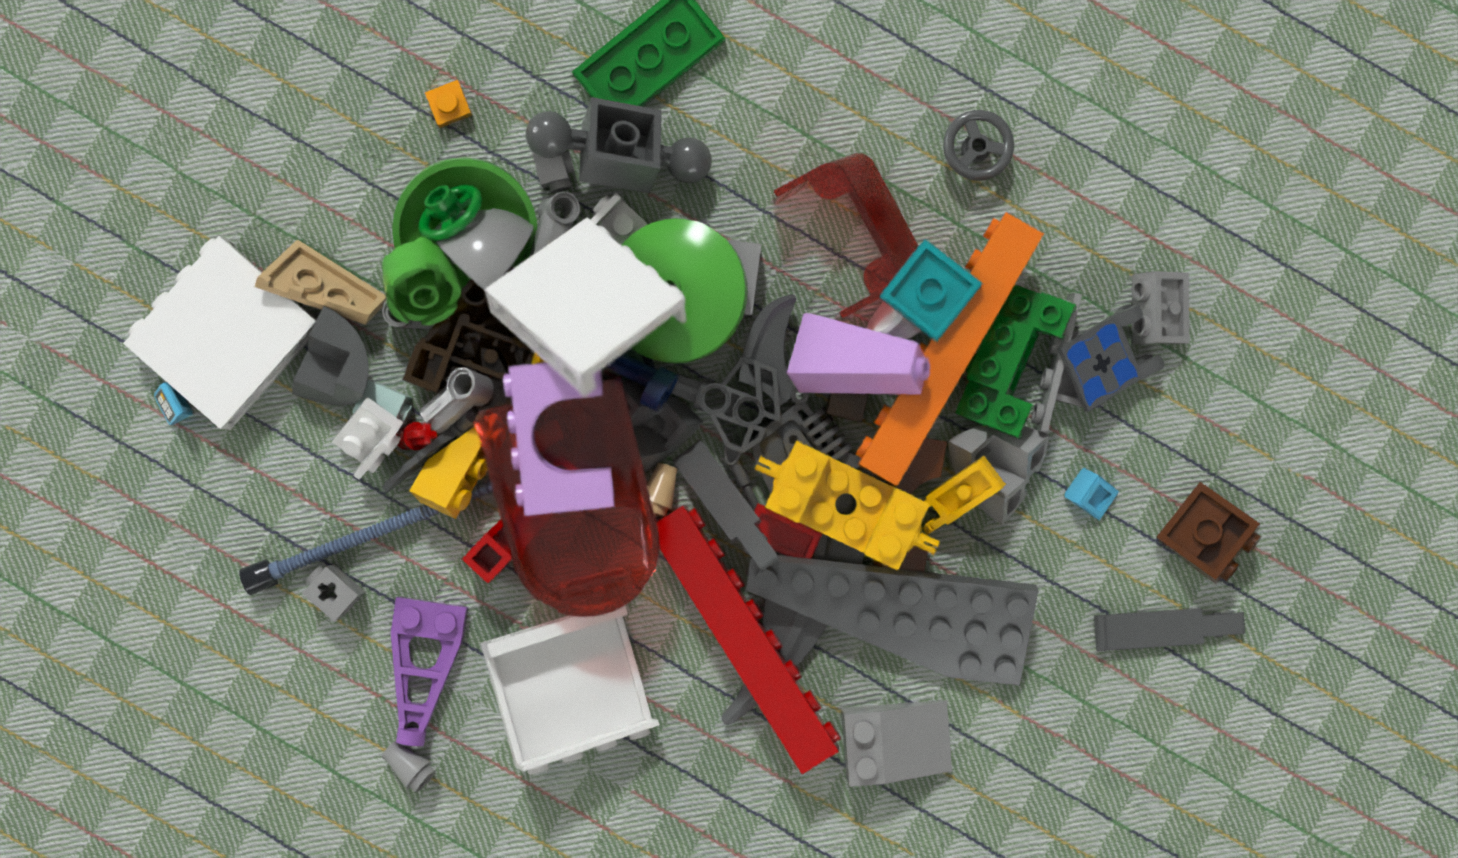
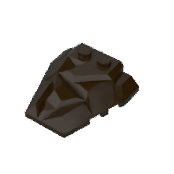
M510 266L504 275H506L514 268ZM471 278L461 290V297L459 296L454 313L447 319L436 323L424 338L422 337L415 345L402 380L437 395L447 386L448 378L454 370L463 367L487 376L494 386V392L489 402L483 406H473L471 409L488 415L496 413L502 420L508 422V412L514 410L512 396L506 397L504 375L510 374L509 367L532 364L534 351L490 312L485 290ZM549 405L539 415L535 430L540 431Z

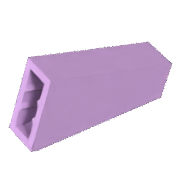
M804 313L787 374L799 393L921 394L924 380L929 378L930 362L924 356L917 342L815 314Z

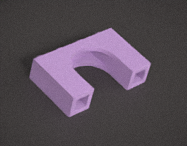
M547 363L509 367L510 374L504 375V389L506 397L512 396L514 411L508 412V426L510 434L516 433L518 448H512L513 469L520 470L521 484L516 485L517 506H524L525 516L614 507L615 497L611 466L579 470L561 469L550 464L541 455L535 442L537 419L548 405L560 400L585 397ZM601 370L594 374L596 389L586 397L603 396Z

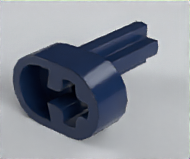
M622 353L605 366L646 387L640 404L655 412H658L669 399L679 378L678 374L664 367L656 370L625 353Z

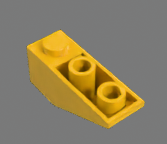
M493 413L430 457L409 490L420 503L456 519L460 511L465 510L469 505L472 490L477 481L486 475L489 468V460L495 449H499L505 441L508 427L501 417Z

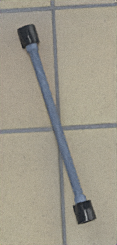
M512 462L499 467L500 473L493 475V478L486 480V482L483 481L482 484L478 483V485H475L472 490L471 501L477 499V497L480 498L481 495L485 496V493L487 495L490 492L493 493L494 490L500 492L507 489L509 493L516 491V485L521 484L520 470H514ZM423 505V507L419 506L414 508V510L411 509L410 512L406 511V514H398L397 517L394 516L389 518V520L386 519L376 523V525L373 524L372 527L368 526L363 528V530L360 529L359 532L355 531V534H347L342 538H338V540L335 539L325 543V545L322 544L321 547L317 546L312 550L309 549L304 551V553L287 558V560H276L271 563L267 559L239 570L241 583L249 595L256 594L278 585L277 579L284 577L286 572L289 573L299 569V567L302 568L308 564L320 561V559L323 560L333 554H337V552L340 553L350 549V547L353 548L358 546V544L361 545L371 541L375 537L379 538L384 534H388V532L391 533L392 530L396 531L401 529V527L404 528L405 525H412L422 519H426V517L429 518L430 515L439 514V511Z

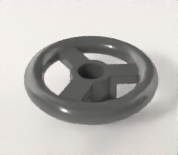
M971 110L959 115L951 122L944 136L943 149L948 164L957 174L970 180L983 181L996 177L1009 165L1014 152V138L1008 124L997 114L986 110ZM976 120L986 121L994 125L1001 133L1003 143L989 141L986 136L980 133ZM965 125L968 137L962 143L961 152L963 156L958 160L954 151V140L959 129ZM972 142H981L983 151H975L972 147ZM990 153L1001 155L998 162L988 169L974 170L968 168L971 163H980L985 160Z

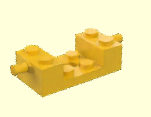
M798 441L795 442L788 458L781 465L761 456L758 462L771 469H767L759 464L754 469L774 478L773 490L766 502V508L797 523L800 522L896 570H899L906 553L913 546L934 555L937 549L925 544L924 541L936 547L940 543L939 540L920 532L921 521L930 505L929 503ZM842 494H850L856 500L854 511L847 515L839 513L835 507L836 499Z

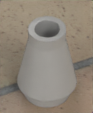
M396 741L382 754V758L388 762L407 790L411 788L414 792H419L436 772L431 767V761L396 743Z

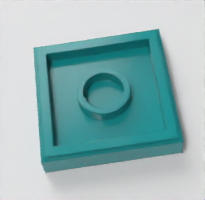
M924 239L880 294L879 298L937 342L983 283L928 240Z

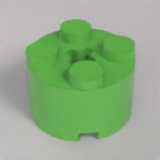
M420 237L413 242L397 247L382 260V277L387 305L391 313L398 320L410 324L409 320L421 321V325H433L447 319L454 313L459 296L461 297L455 262L437 243L428 240L426 237Z

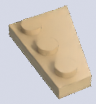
M298 239L256 278L254 286L320 310L325 306L344 318L364 325L374 317L386 301L385 294Z

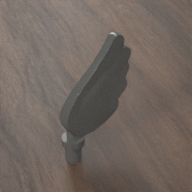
M471 410L466 412L448 430L408 460L392 477L384 482L382 486L386 493L390 492L422 467L430 457L469 431L478 419L475 412Z

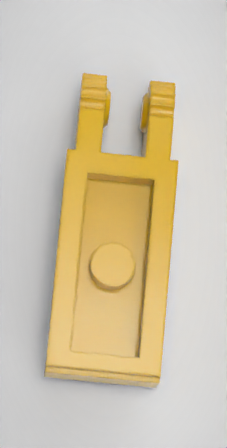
M982 456L939 485L922 499V501L930 504L929 507L933 506L939 514L935 518L928 520L924 527H922L926 535L945 523L949 525L1005 486V482L985 456Z

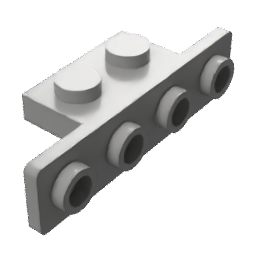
M1074 292L1067 296L1066 301L1076 304L1077 309L1075 312L1073 311L1064 332V339L1061 340L1052 336L1049 344L1048 353L1053 356L1050 368H1045L1041 376L1040 388L1044 389L1041 403L1037 402L1035 404L1031 417V423L1035 424L1034 429L1038 430V432H1048L1055 401L1082 407L1057 350L1058 347L1081 334L1073 331L1082 294Z

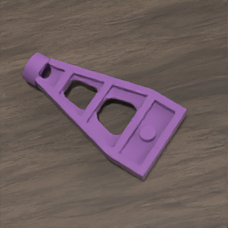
M396 597L391 626L399 719L396 743L407 746H424L426 729L463 643L468 606ZM413 637L431 638L440 641L442 649L433 667L429 669L420 668L412 663L409 644ZM410 676L431 679L432 685L425 703H414L409 700L408 680ZM410 722H416L419 725V728L407 726V724Z

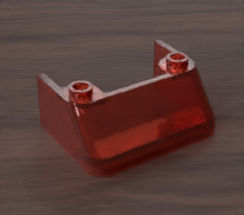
M854 153L822 164L775 189L772 195V201L776 205L812 186L814 192L820 198L825 200H834L848 193L882 255L869 263L863 273V282L870 296L840 311L835 316L837 321H842L881 300L879 298L880 294L919 247L873 160L862 153Z

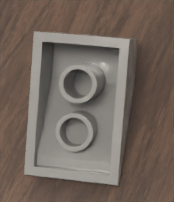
M947 700L841 708L845 771L849 787L888 784L952 772Z

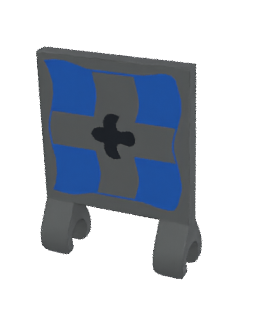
M1125 304L1121 306L1113 315L1057 348L1084 411H1091L1140 379L1164 368L1165 365L1161 355L1153 357L1151 354H1146L1136 361L1122 327L1143 318V312L1139 304L1134 306Z

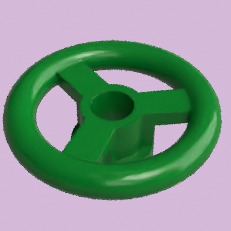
M443 185L432 190L425 199L426 209L419 221L421 235L430 241H441L461 232L473 221L481 208L482 195L480 191L471 185H459L453 188ZM469 205L466 212L457 221H455V219L459 216L461 210H463L466 206ZM432 218H440L442 220L441 229H430Z

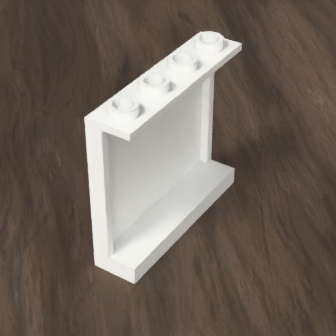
M585 218L485 289L490 312L584 397L596 389L595 373L671 316L682 324L686 322V300L682 292L676 286H669L660 278L653 267L645 266L641 263L629 247L621 246L612 239L607 229L603 226L598 227L588 218Z
M218 236L216 239L212 238L203 245L199 251L201 256L192 266L188 265L179 272L175 279L177 282L169 292H164L155 299L152 304L153 310L145 319H139L131 326L128 331L130 336L123 344L218 428L232 429L308 343L309 334L317 317L314 314L308 313L294 300L254 287L256 278L262 271L234 248L230 240Z
M612 601L481 643L516 769L523 772L528 771V775L541 773L550 768L548 763L562 759L563 763L578 760L584 757L583 751L596 747V751L617 746L616 740L629 736L630 740L645 737L650 734V728L659 725V721L651 717L623 616L628 615L624 601Z

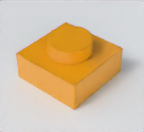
M458 80L425 92L439 128L472 116Z

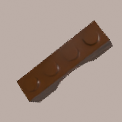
M925 438L898 486H893L888 482L886 484L911 495L922 483L941 477L947 441ZM913 546L906 553L899 569L924 572L928 552ZM875 559L872 561V566L892 568Z

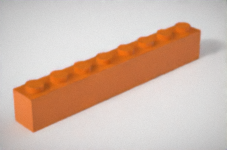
M1007 212L1001 217L1000 221L996 218L992 219L983 234V237L988 239L983 250L975 249L965 265V268L970 270L969 273L983 283L937 342L930 339L927 345L922 342L919 344L924 356L930 362L929 378L924 380L921 394H896L897 397L891 407L884 404L874 421V424L879 426L872 439L866 436L856 452V455L861 457L857 465L889 484L898 486L1044 233Z

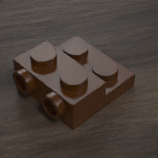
M1199 482L1156 538L1185 559L1187 564L1217 584L1221 578L1227 582L1240 565L1235 562L1236 558L1243 550L1249 554L1262 536L1257 534L1260 529L1259 522L1202 482Z

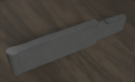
M701 440L672 460L731 542L734 543L739 539L744 546L745 552L751 555L762 572L780 559L768 543V538L756 527L762 521Z
M1202 608L1094 615L1096 651L1204 644V637L1207 636L1223 637V635L1245 634L1244 612H1212V614L1202 615Z

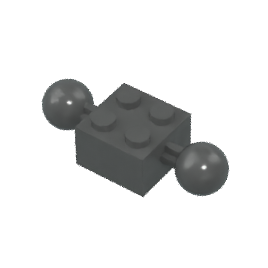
M591 97L582 122V130L572 129L566 118L559 113L544 111L531 118L525 132L529 148L540 157L555 158L565 153L567 149L581 151L579 181L643 193H650L660 166L667 167L670 174L680 182L696 183L708 174L712 164V157L708 147L696 138L686 137L679 139L671 147L661 145L662 110Z

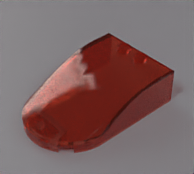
M621 376L603 381V396L565 399L548 405L539 415L535 425L537 448L550 464L565 470L611 466L615 497L614 507L525 516L524 506L518 507L516 500V485L521 484L520 470H514L512 463V448H518L516 433L510 434L508 426V412L514 411L513 403L479 411L475 419V425L516 573L524 587L535 599L541 600L565 615L594 617L608 614L624 607L643 591L658 562L660 549L658 525Z

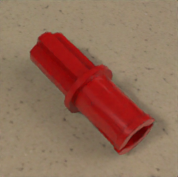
M410 423L396 433L401 438L397 446L403 450H421L430 444L431 439L437 438V431L431 430L430 423Z

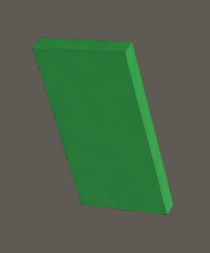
M660 0L571 71V73L590 97L644 107L722 45L726 38L695 0Z

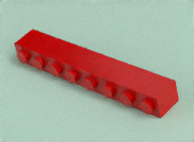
M683 505L648 527L647 530L803 775L838 753L839 745L837 742L841 740V737L831 721L824 723L817 711L822 707L813 692L809 690L805 693L798 682L802 675L791 659L787 662L784 660L779 652L783 645L773 629L765 630L759 620L764 615L753 598L748 601L740 590L744 587V583L734 568L729 571L721 560L725 553L715 538L708 540L702 530L706 523L696 508L690 510L687 505Z

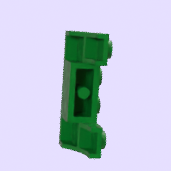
M1015 284L985 334L978 352L974 353L965 369L968 373L966 378L969 381L955 414L976 424L1021 439V432L1030 411H1033L1034 405L1013 397L1038 339V332L1063 340L1064 332L1073 311L1075 312L1077 309L1076 304L1044 292L1040 294Z

